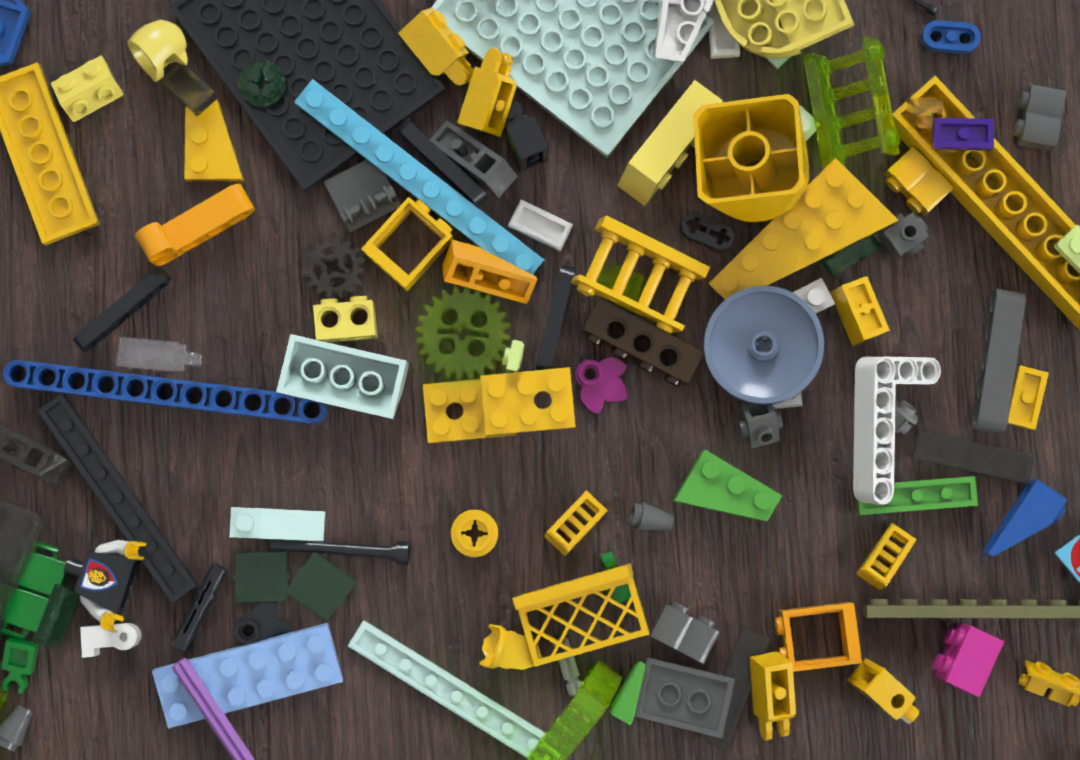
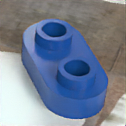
M934 20L929 22L921 32L922 45L932 52L968 54L975 50L981 40L979 29L975 25L965 22ZM931 34H936V35H938L939 41H938V42L933 41V40L931 39L930 35H931ZM959 37H966L968 44H962Z

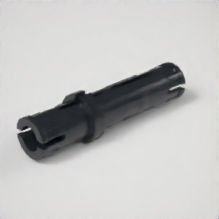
M211 563L201 586H197L195 589L197 594L171 642L173 646L183 651H189V647L212 602H216L219 597L217 592L229 570L216 563Z

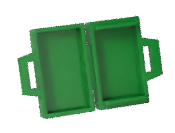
M35 541L30 550L13 546L1 579L8 581L12 585H17L14 587L6 582H0L1 634L19 640H24L30 631L45 635L57 601L43 596L46 594L47 597L59 598L68 576L64 574L66 563L58 560V547L40 541ZM37 548L54 552L52 558L36 553ZM8 624L24 630L22 634L6 629Z

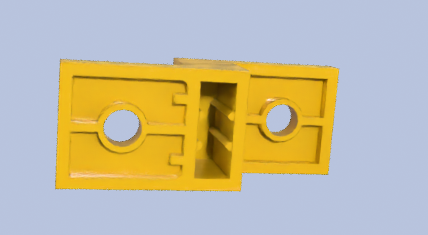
M570 367L482 375L480 379L423 384L428 444L515 436L516 433L575 428ZM546 392L550 395L552 402L548 408L540 409L535 405L534 398L538 393ZM453 403H458L463 407V415L456 420L450 419L446 413L448 406Z

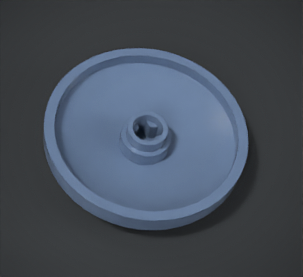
M754 286L731 295L715 310L706 328L704 353L713 378L728 394L750 404L772 405L797 396L813 381L823 359L824 335L818 317L802 298L779 287Z

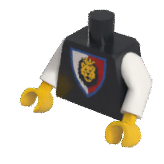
M115 540L99 545L95 551H88L84 561L70 557L65 564L64 574L78 579L74 592L80 595V602L100 622L104 630L117 633L118 630L114 629L115 620L122 622L124 620L123 616L114 613H121L125 610L140 562L144 559V557L139 556L138 549L140 546H146L145 542Z

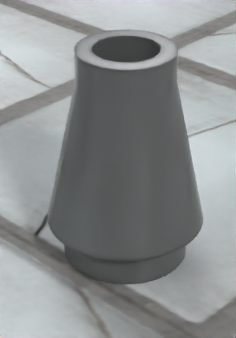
M641 501L640 504H632L628 524L635 527V530L671 531L674 524V514L667 513Z
M19 704L16 706L15 710L0 726V746L13 752L16 751L18 746H22L30 719L34 713L33 711Z

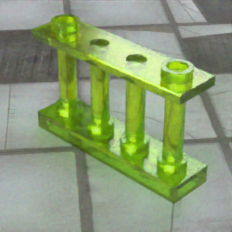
M863 36L861 37L863 50L832 60H827L826 56L816 53L803 56L823 169L835 158L846 168L845 160L847 156L881 147L882 153L890 155L899 154L900 136L894 127L882 60L885 53L878 39ZM861 62L866 63L867 79L832 88L830 81L831 72ZM868 90L871 91L873 107L840 117L836 115V100ZM876 119L878 136L847 145L841 143V128Z

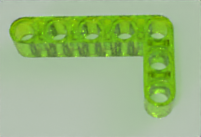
M598 659L583 679L571 702L524 760H567L604 714L623 677Z

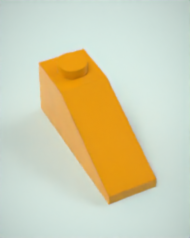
M451 240L442 263L445 282L524 304L528 303L537 282L536 276L480 247L456 240Z

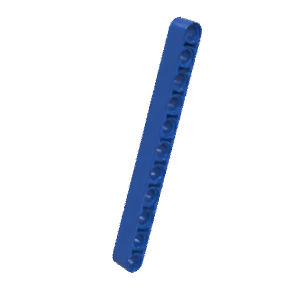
M22 360L9 362L3 371V377L9 385L26 390L312 425L322 423L328 415V408L325 403L275 391ZM24 367L26 377L23 381L18 382L16 380V372ZM54 371L55 381L47 386L45 376L48 372ZM82 374L85 378L84 386L80 389H75L74 379ZM112 378L114 388L111 392L105 393L103 383L106 379ZM141 381L144 385L143 393L135 397L132 394V387L136 382ZM171 385L173 388L172 397L168 400H163L161 397L162 388ZM195 389H201L203 394L202 400L197 404H192L190 401L191 392ZM229 392L232 396V402L229 406L222 408L219 404V397L223 393ZM253 396L261 398V407L256 411H250L248 408V401ZM288 399L291 403V409L287 414L280 415L277 411V405L281 400ZM318 403L320 414L315 418H308L306 415L308 405Z

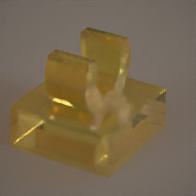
M938 98L907 99V111L916 114V126H920V128L933 127L932 113H943V100Z

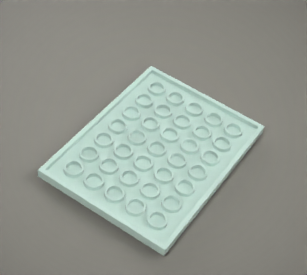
M437 0L432 6L434 10H438L446 18V25L449 29L463 39L465 48L482 62L486 56V51L491 48H497L501 54L509 53L514 60L511 65L512 69L509 78L514 79L516 88L606 158L609 157L684 63L654 58L659 0ZM707 15L686 59L715 22Z

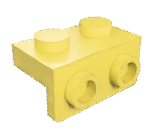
M102 55L86 62L72 72L62 75L51 83L60 105L73 122L123 96L122 89L115 81Z

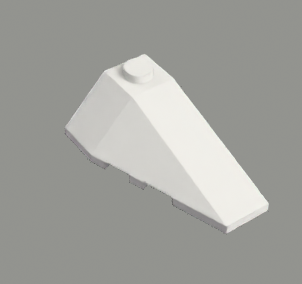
M659 0L654 58L684 62L705 16L713 4V0Z

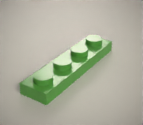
M975 476L895 482L893 497L889 503L884 505L863 503L856 499L858 515L978 506Z

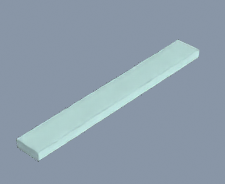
M363 620L348 644V647L529 760H559L566 748V745L365 620Z

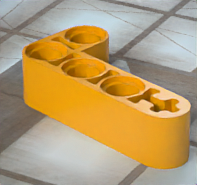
M238 183L222 190L163 225L155 222L144 226L135 233V237L148 260L155 266H162L248 217L255 211V208L242 185Z

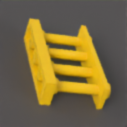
M607 215L599 219L594 229L601 233L602 241L586 277L579 274L572 278L571 283L578 286L577 291L590 297H593L595 294L656 324L655 327L670 335L672 332L683 331L685 325L675 321V317L690 283L706 278L710 267ZM619 242L627 246L628 254L611 290L596 281L612 245ZM644 254L653 259L654 267L639 301L636 302L622 294L639 256L642 257ZM670 267L679 272L678 276L680 279L664 315L648 307L665 269Z

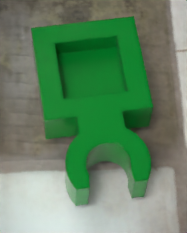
M15 638L6 640L1 669L9 671V675L2 682V689L4 691L11 687V681H16L19 684L18 694H22L27 689L28 679L25 674L31 675L34 673L39 647L38 643Z

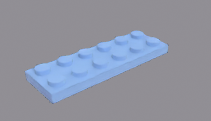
M328 623L188 660L224 714L343 682L341 668ZM174 664L155 668L152 671L168 729L205 719L172 670Z

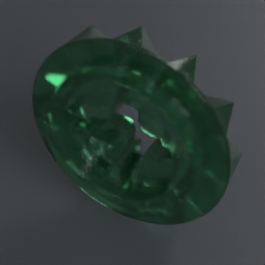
M263 59L257 62H250L249 66L241 70V76L238 81L243 98L250 104L258 107H266L276 103L282 97L286 87L285 76L282 70L275 63ZM261 72H263L266 81L271 82L264 85L262 94L259 87L252 83L260 79Z

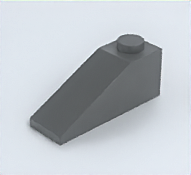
M448 120L430 139L463 172L498 198L518 177L504 158Z

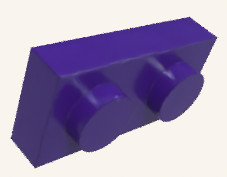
M933 118L932 150L991 151L994 149V119Z

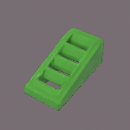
M639 659L635 661L609 709L611 715L629 725L632 724L645 672V663Z

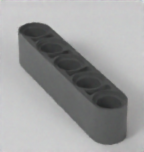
M994 288L991 294L972 415V429L1004 434L1007 428L1026 304L1025 293Z

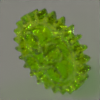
M456 286L453 288V295L450 296L445 290H442V300L433 296L432 300L435 304L433 308L428 305L423 306L428 315L418 316V319L424 323V326L415 328L416 332L423 334V337L416 339V343L425 344V347L419 351L420 355H430L425 363L431 365L436 362L435 373H439L444 368L446 370V379H449L452 373H456L458 381H461L463 374H467L470 381L473 380V372H478L480 376L484 375L483 368L485 367L494 371L492 361H503L502 357L498 354L499 351L505 352L506 349L502 341L511 340L510 335L503 333L504 330L510 328V323H501V320L507 316V313H497L501 306L500 302L491 305V294L481 298V291L476 290L473 295L470 294V289L465 287L464 293H459ZM445 312H456L458 314L456 323L453 325L444 324L442 316ZM478 313L484 314L488 318L486 325L480 328L474 327L471 324L472 317ZM462 327H466L469 333H488L490 336L489 338H481L468 335L464 341H461L457 334H438L437 330L445 329L460 332ZM452 340L456 346L455 350L450 354L441 353L439 346L442 341ZM474 342L482 343L485 347L484 353L479 357L471 356L468 352L469 346Z

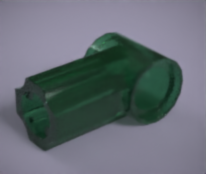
M872 234L820 261L826 272L835 278L857 261H863L882 246Z

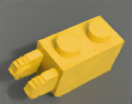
M433 7L422 10L398 34L430 74L441 75L445 73L450 80H453L455 85L466 84L471 80L474 68H471V64L465 58L469 54L465 48V42L458 34L453 33L446 25L447 20L441 12L434 10Z
M491 48L486 51L487 53L481 68H474L457 123L501 137L517 86L514 79L509 78L512 69L511 65L514 61L513 57L506 52L501 54L497 48Z
M777 651L751 656L749 658L753 712L759 720L761 737L763 741L772 739V722L775 721L780 737L789 736V718H794L796 715L793 663Z

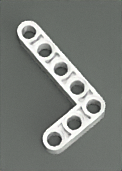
M862 357L856 363L853 492L859 502L884 505L891 501L894 493L896 384L936 383L941 374L940 364L936 359L927 357Z

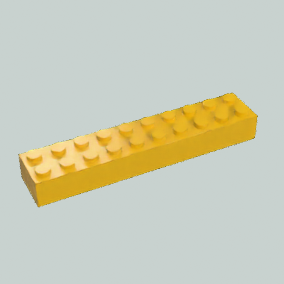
M934 76L900 106L885 123L910 149L914 147L933 168L949 181L954 188L951 191L952 195L1080 330V274L1053 247L1076 225L995 138L994 149L991 151L932 150L933 118H975L949 89Z

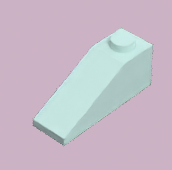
M231 507L229 537L324 541L326 512Z

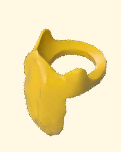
M490 624L488 626L492 633L484 639L482 651L485 659L480 661L481 666L491 669L501 667L503 669L513 668L519 670L534 666L526 636L517 634L514 631H506V628L499 625ZM537 645V650H538V653H539V657L542 658V655L540 654L539 646Z

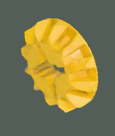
M468 510L461 513L453 522L451 539L455 548L460 553L469 557H480L494 548L498 539V527L495 520L488 513L481 510ZM474 520H476L478 530L488 532V535L478 537L475 547H473L472 538L462 534V531L466 532L472 529Z

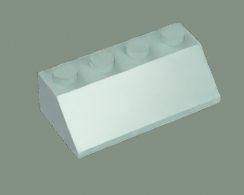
M290 334L276 392L393 419L403 392L409 363L406 360Z

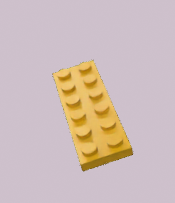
M37 62L0 76V131L42 244L46 246L100 225L41 65Z

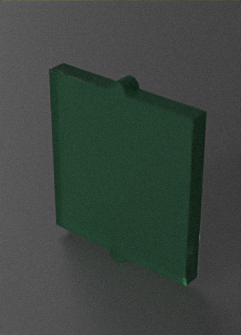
M288 551L235 553V575L232 578L235 580L236 602L288 601V579L291 578V574L288 573Z
M314 551L305 565L297 569L296 577L285 591L328 621L338 606L345 603L344 598L357 581Z

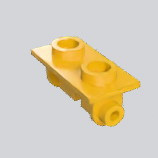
M1025 660L1027 674L1022 673L1018 682L1023 686L1024 690L1043 697L1047 688H1051L1048 695L1050 700L1067 707L1071 705L1077 706L1080 700L1079 678L1070 673L1061 674L1053 671L1051 667L1042 662L1033 663Z

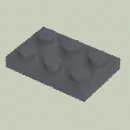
M647 657L634 717L723 738L736 679Z

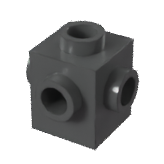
M913 212L906 217L902 213L896 216L899 221L890 225V228L878 236L894 261L905 253H908L911 257L923 249L925 246L922 242L929 237L926 223L921 217H916Z
M747 402L740 404L742 420L738 421V427L741 437L748 439L751 448L780 441L779 429L783 428V422L779 411H775L773 405H756Z

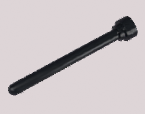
M271 539L268 542L269 549L273 551L390 558V561H396L398 565H409L410 541H397V543H392L391 546Z

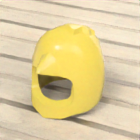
M157 20L145 24L135 31L127 41L134 59L152 77L151 79L154 82L164 77L163 68L168 64L177 62L187 65L186 39L182 30L172 22Z

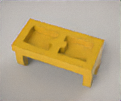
M867 276L844 284L830 292L852 346L890 331Z

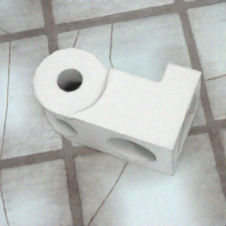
M133 623L114 624V629L118 630L117 633L104 630L101 625L80 627L82 657L100 655V648L115 647L119 650L131 649L137 646L141 640V631Z

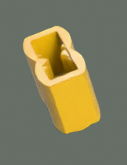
M914 147L909 149L884 174L887 178L885 181L887 186L895 193H902L907 198V206L914 213H921L924 216L954 189L949 181L933 168L929 161Z

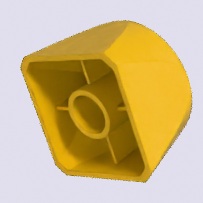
M783 94L701 105L693 114L698 197L732 218L746 222L767 221L777 218L789 211L799 201L809 182V163L799 103L793 96Z

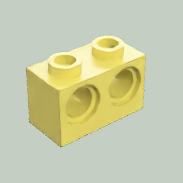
M367 296L350 297V302L338 303V299L320 300V305H313L316 340L332 343L378 338L375 303L373 300H367ZM357 311L367 312L368 318L364 324L356 325L353 323L352 318ZM330 313L337 314V324L331 328L325 327L323 324L325 316Z

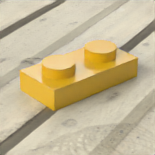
M1021 365L1017 366L1008 418L1009 425L1036 430L1048 372Z

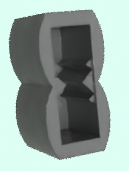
M1031 84L1026 92H1021L1018 101V108L1022 109L1021 119L1016 120L1013 129V136L1017 137L1016 145L1049 152L1057 146L1066 99L1065 90Z
M673 601L671 606L664 603L649 636L704 664L720 633L714 629L716 623L701 615L698 620L687 615L689 609Z

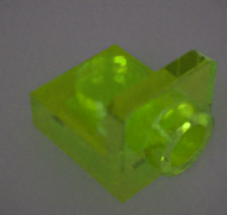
M616 264L603 265L596 282L612 290L621 266ZM633 271L622 295L637 302L644 275Z

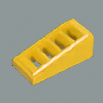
M586 490L546 532L544 537L566 556L608 510ZM583 503L596 514L593 518L581 507ZM576 512L581 518H583L587 522L586 526H584L572 514ZM566 521L579 531L577 535L564 524ZM558 529L570 540L569 543L556 532Z
M890 523L856 574L876 589H884L917 539L894 523ZM890 536L904 544L903 548L890 541ZM885 546L897 554L896 558L883 550V547ZM877 556L890 564V567L888 568L876 560Z

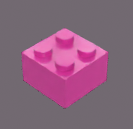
M956 623L954 627L951 626L945 635L944 642L947 644L943 653H939L933 662L932 670H934L932 677L965 693L980 697L1004 641L971 625Z

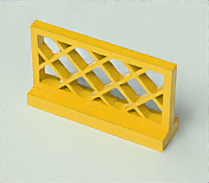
M631 563L512 598L515 609H518L534 667L650 634L634 582ZM624 584H628L631 593L626 606L611 598L615 588ZM610 589L608 595H605L604 593L600 592L603 590ZM594 593L605 599L598 614L582 606L587 595ZM582 597L579 604L572 600ZM608 601L623 609L616 624L601 617ZM632 601L636 611L629 608ZM567 602L576 607L569 622L554 614L559 603ZM554 605V606L552 607L551 611H548V610H546V609L544 608V607H548V606ZM539 610L548 616L541 630L530 625L527 612ZM579 610L595 618L588 632L572 624ZM627 612L638 618L641 630L630 633L619 627ZM551 618L566 626L559 641L544 633ZM598 620L613 628L609 638L603 641L591 635ZM569 629L585 636L580 647L573 649L562 643ZM532 631L538 634L535 640ZM616 631H619V632H621L622 634H624V635H620V636L614 637ZM541 636L556 644L552 654L543 658L539 657L537 644ZM588 639L595 642L589 645H585ZM560 647L566 650L564 652L557 653Z

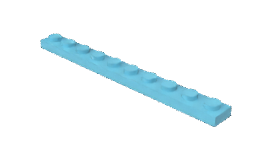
M312 79L295 100L297 106L411 195L421 200L429 209L478 247L532 275L544 261L538 254Z

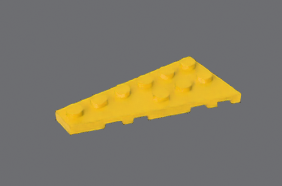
M835 158L807 185L799 201L789 211L774 218L709 284L725 300L746 288L768 286L899 220Z

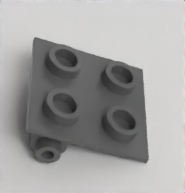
M368 160L324 181L350 233L398 209L401 205L385 173Z

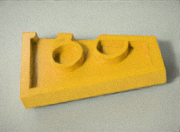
M186 93L184 179L186 181H244L216 94Z

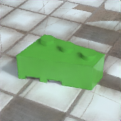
M703 450L672 502L765 522L770 518L782 495L709 451Z

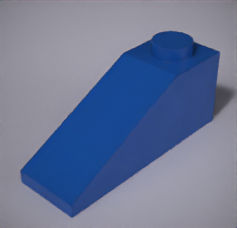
M1029 480L981 553L985 556L993 557L1046 528L1053 522H1058L1066 510L1063 506L1067 499L1040 480Z

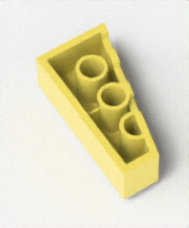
M694 80L629 161L617 186L645 206L658 188L662 190L672 177L670 172L674 167L679 169L689 155L686 151L690 146L695 148L693 114L701 105L722 103L723 100Z

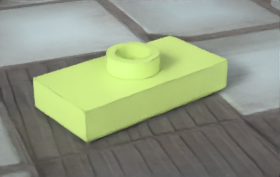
M513 340L511 348L506 347L502 365L507 366V373L520 372L525 350L522 341Z

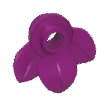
M607 357L599 362L585 360L578 365L575 377L578 384L582 386L580 398L591 412L599 414L603 408L604 401L620 402L627 399L626 387L619 378L626 370L627 365L621 360ZM588 369L595 372V378L592 380H588L584 376V372Z

